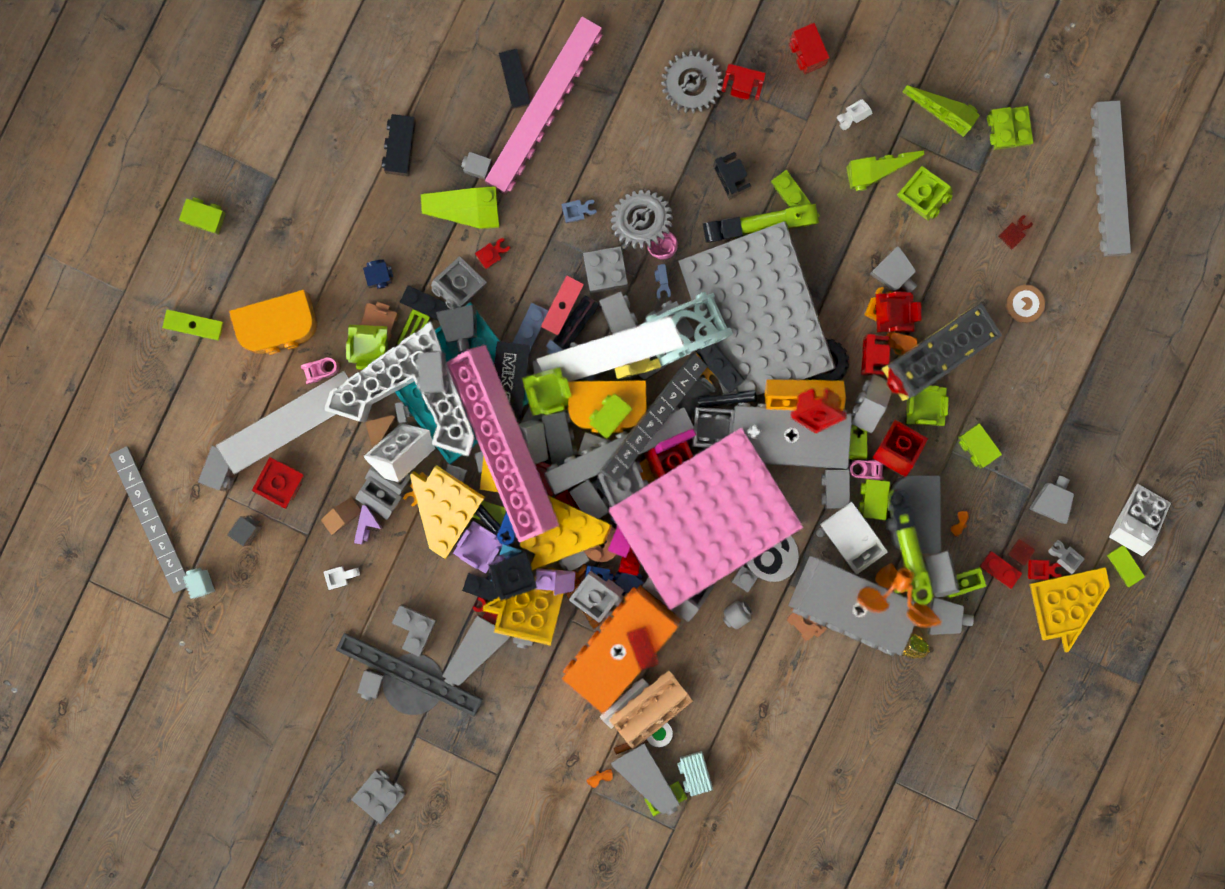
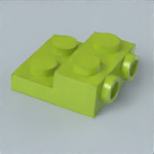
M1028 106L993 109L987 115L988 126H991L992 130L990 143L994 145V150L1034 144Z
M921 166L897 196L911 206L916 213L929 221L931 218L935 219L939 215V208L943 204H948L951 201L953 191L951 186Z

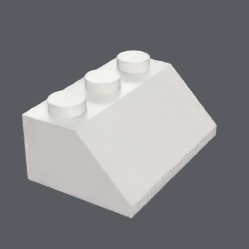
M400 423L364 455V458L385 479L399 482L435 449V446L432 445L433 440L429 430Z

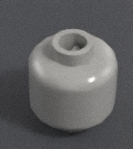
M735 601L724 609L725 617L723 620L728 627L732 626L735 629H740L751 621L752 610L746 602Z

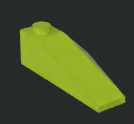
M908 85L903 90L904 94L963 137L980 116L977 113L978 110L972 105L967 106L964 103Z
M924 150L897 155V158H894V155H885L879 158V160H876V157H869L850 161L846 167L850 189H856V191L867 190V186L922 158Z
M496 186L421 194L422 214L469 225L478 229L499 228Z

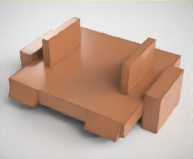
M379 302L376 305L368 303L365 306V313L359 325L387 326L388 341L390 342L392 336L390 333L394 321H397L399 314L391 311V307Z
M793 612L787 617L788 623L797 628L805 641H809L814 635L818 638L827 630L825 626L810 620V615L807 619Z

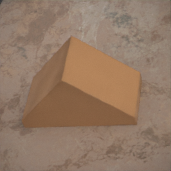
M390 415L365 422L372 448L387 436L397 419L395 416Z
M350 497L334 507L321 521L331 535H333L359 516L361 509L354 499Z

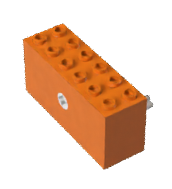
M641 585L637 589L633 587L624 598L626 602L623 603L621 601L612 613L614 616L612 618L609 616L600 627L601 632L597 630L587 642L589 646L584 645L575 656L577 660L572 659L563 670L565 675L562 680L603 714L668 640L681 622L677 615L651 593L642 588Z

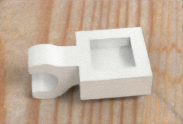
M861 99L847 107V112L840 114L837 120L841 123L840 127L846 130L851 126L852 121L858 123L873 113L871 108Z
M343 566L324 571L328 590L348 585L347 579L360 575L358 568L344 571Z

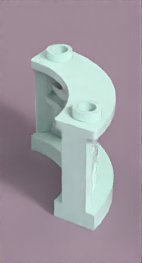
M706 292L695 296V300L673 308L659 316L653 314L645 318L647 322L641 324V326L674 315L672 322L675 327L681 317H688L700 322L694 332L695 342L691 343L686 336L679 334L684 347L668 351L666 355L665 353L656 355L661 366L670 364L691 354L694 350L702 349L733 335L731 328L726 327L715 303L714 293L707 295ZM702 304H706V307L711 315L707 319L704 317L707 313V309L705 311H701L699 309V306ZM694 306V312L686 310ZM703 326L706 327L703 329L704 331H706V336H701L699 334V330Z

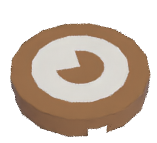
M1032 285L1018 286L1010 292L1006 299L1007 312L1020 323L1035 321L1042 315L1045 308L1043 294Z

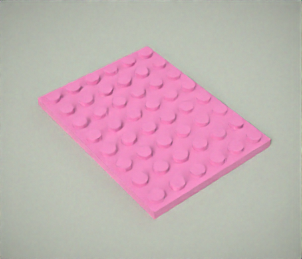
M742 428L609 509L615 522L670 610L803 528Z

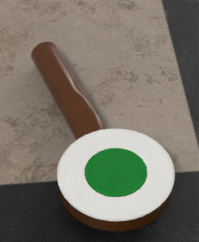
M666 723L639 746L648 742L657 748L667 746L673 738L671 726ZM624 743L614 747V752L618 755L632 748L628 743Z

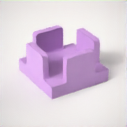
M473 521L460 539L453 554L486 574L489 569L488 563L495 560L494 557L498 555L503 545L499 543L496 534Z

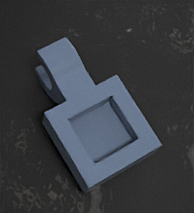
M665 264L658 265V270L654 271L656 282H660V288L657 290L656 296L658 299H661L660 292L666 291L668 298H670L671 291L668 287Z

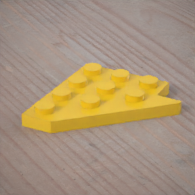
M1106 567L1029 584L1042 640L1061 637L1064 652L1070 651L1110 587Z

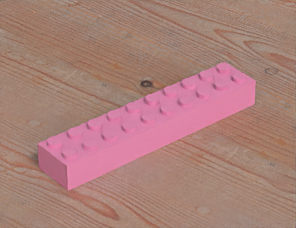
M486 345L467 350L446 362L518 541L522 542L559 526Z

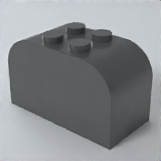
M907 476L896 480L892 484L890 491L901 489L909 497L908 506L912 508L921 554H940V476ZM897 494L893 502L894 504H900L903 501V496ZM888 503L889 519H886V530H889V538L892 545L901 551L897 531L894 528L890 512L894 508Z

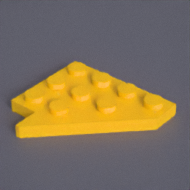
M436 465L427 480L414 471L410 477L429 549L446 559L485 497Z
M547 495L559 526L524 540L519 546L536 554L531 564V569L536 570L605 543L612 525Z
M533 589L500 601L498 597L484 605L483 611L498 614L494 633L551 646L564 593L554 595L553 590Z

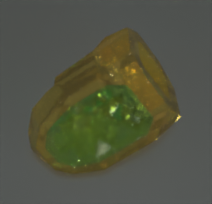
M911 634L901 656L923 659L929 654V645L923 638Z

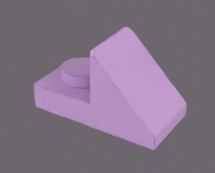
M362 505L354 543L364 544V541H368L370 530H367L368 526L383 529L370 508Z
M537 568L536 589L553 590L554 595L574 591L575 571Z

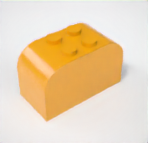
M305 290L229 311L238 342L245 349L257 354L269 353V355L280 353V349L288 348V350L298 348V344L304 343L313 337L317 328V320L310 295Z
M646 381L568 382L571 397L568 398V411L571 420L579 428L592 430V433H599L589 424L591 421L589 417L595 410H601L604 406L601 403L608 395L612 397L613 394H616L632 408L613 433H622L623 429H632L646 412Z

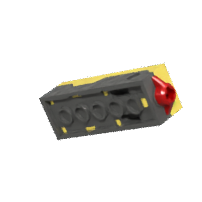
M981 303L967 310L883 367L882 370L888 378L887 386L892 392L898 393L902 401L911 398L1003 335Z

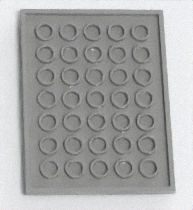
M785 221L678 261L691 300H695V296L706 292L707 295L714 293L715 297L713 298L727 328H731L733 335L715 344L745 381L731 393L719 381L723 395L755 390L756 394L760 395L765 393L766 379L803 380L836 368ZM706 304L700 305L699 309L705 311L707 309ZM708 309L704 316L706 319L711 316ZM703 326V327L701 328V330H702L703 336H706V331L703 330V329L706 328V327Z

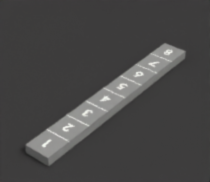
M127 446L111 453L110 457L173 594L187 588L185 587V580H183L187 573L129 447Z

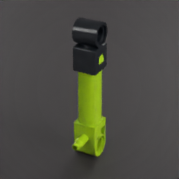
M810 204L776 212L703 223L705 242L710 243L724 239L744 237L784 221L789 229L818 224L816 204Z
M893 489L889 492L887 500L894 508L890 512L894 528L897 531L905 567L914 574L910 584L913 586L912 598L919 604H927L932 600L933 592L928 572L925 570L915 530L916 524L912 508L908 506L909 497L903 490ZM897 494L903 496V501L900 504H894L893 502ZM920 589H926V596L923 598L917 597V592Z

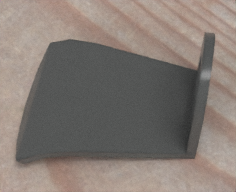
M699 377L677 405L679 410L685 408L691 420L694 417L695 408H700L698 396H706L711 392H716V388L707 379Z

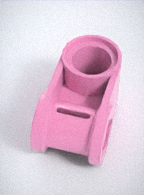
M324 358L301 365V369H304L307 378L306 384H312L336 375L339 372L340 364L335 359ZM328 362H333L334 369L331 372H328L325 367Z
M877 460L852 461L848 465L847 470H849L851 477L884 480L883 464ZM855 464H859L862 469L858 475L853 472Z

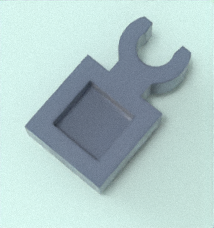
M580 200L562 204L566 224L584 220L585 213L595 215L597 213L596 210L590 211L588 209L590 204H594V200H588L584 205H581Z

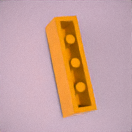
M766 379V410H796L798 395L810 388L815 389L816 399L824 398V389L832 390L839 395L840 408L844 410L846 399L844 381Z

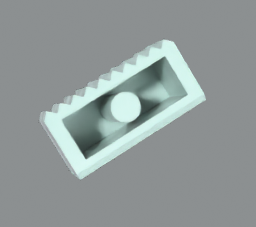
M195 568L186 572L187 576H184L183 580L186 583L185 587H188L187 590L189 591L190 598H198L215 592L208 570Z
M702 751L680 757L681 762L677 764L680 774H685L686 781H683L686 793L690 792V795L694 796L712 791L713 787Z

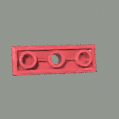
M566 276L540 327L558 336L584 284ZM560 302L564 303V309L559 308Z

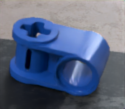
M507 512L497 534V539L502 545L512 544L517 537ZM507 531H509V536L511 537V540H506L505 542L503 541L504 537L502 536V533H507Z

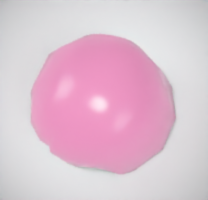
M663 232L665 240L658 237V245L651 241V248L647 245V249L652 256L662 260L668 259L675 254L678 249V240L671 232L669 234Z

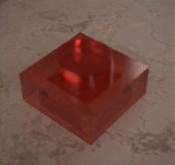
M1018 539L1008 553V556L1025 566L1035 552V549Z

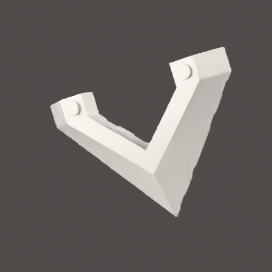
M429 322L421 330L403 340L401 344L393 347L370 363L361 372L356 373L338 388L330 391L324 410L360 422H367L372 404L414 381L417 384L419 370L416 369L415 362L418 359V354L442 352L432 323ZM446 363L448 392L422 393L437 424L432 445L469 456L474 435Z

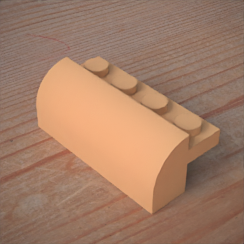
M668 671L666 674H662L651 686L646 687L639 696L631 699L623 709L615 712L609 721L634 750L693 701L672 673Z

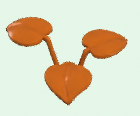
M893 563L883 567L875 577L876 583L880 587L889 589L885 595L882 596L878 590L871 587L862 588L857 594V600L864 608L872 612H884L889 608V603L885 599L894 589L899 592L908 590V607L910 609L907 611V616L914 624L922 627H931L942 623L941 619L926 605L917 602L912 605L913 586L910 584L914 574L906 568H902L898 572Z

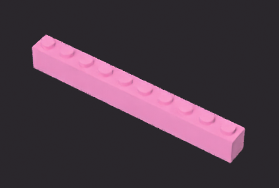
M581 17L486 177V184L491 187L496 186V189L505 195L508 191L511 192L516 184L514 180L517 175L523 173L526 167L524 165L526 159H531L533 156L536 142L540 143L545 135L543 132L545 127L552 124L555 118L553 116L555 110H560L564 103L562 98L565 93L569 94L574 86L572 82L575 76L579 77L584 69L582 65L585 60L589 61L593 54L591 49L594 44L598 45L603 37L601 27Z

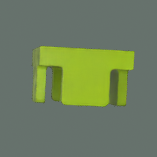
M349 324L346 341V359H348V363H357L356 369L363 370L370 363L388 352L387 326Z
M560 367L522 378L533 416L541 413L546 415L564 410V406L568 405V398L571 397L568 381L562 376Z
M928 386L915 396L908 398L906 424L945 426V416L948 415L949 397L946 396L947 388Z

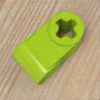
M851 425L849 459L866 460L868 432L859 428L863 433L859 434L857 438V435L853 434V430H857V426Z

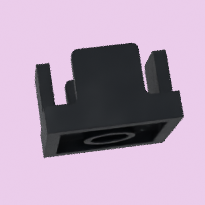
M735 152L715 159L713 164L729 200L752 187L750 183L740 188L736 187L745 182L747 172L740 159L725 164L736 158Z
M509 551L494 557L495 561L488 563L492 584L498 593L500 601L537 588L525 551L516 554L513 551Z

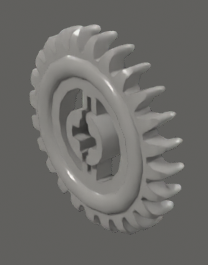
M690 51L689 57H687L685 52H682V59L675 55L676 63L669 60L671 68H664L668 74H662L666 81H662L661 85L667 87L662 92L669 93L666 96V100L673 99L671 106L678 104L677 110L684 107V112L687 113L688 109L691 108L694 114L696 108H698L702 112L703 106L707 109L710 108L709 102L712 104L716 103L713 97H720V94L716 91L722 90V87L718 85L724 82L723 79L718 78L722 75V71L716 72L719 65L712 66L714 59L712 58L707 61V54L700 58V51H698L696 56ZM696 69L701 72L699 74L693 71L687 73L684 78V84L678 85V79L684 71ZM689 78L692 80L696 79V84H689ZM706 79V87L700 94L689 96L683 93L686 90L690 92L697 91L701 81Z
M640 190L639 194L633 191L632 196L625 195L626 200H619L621 205L616 204L614 206L617 211L611 213L614 216L610 220L613 224L611 228L615 231V237L620 236L619 241L621 243L626 239L625 244L627 247L632 242L634 249H636L637 244H640L643 250L645 243L651 248V241L658 245L657 238L665 240L663 232L669 234L667 227H672V223L668 220H673V216L668 213H672V209L668 207L669 202L664 201L663 196L658 197L657 192L651 195L650 190H647L645 194L643 190ZM647 207L646 209L636 210L632 216L633 222L630 225L628 224V217L634 209ZM655 213V221L652 224L650 216Z

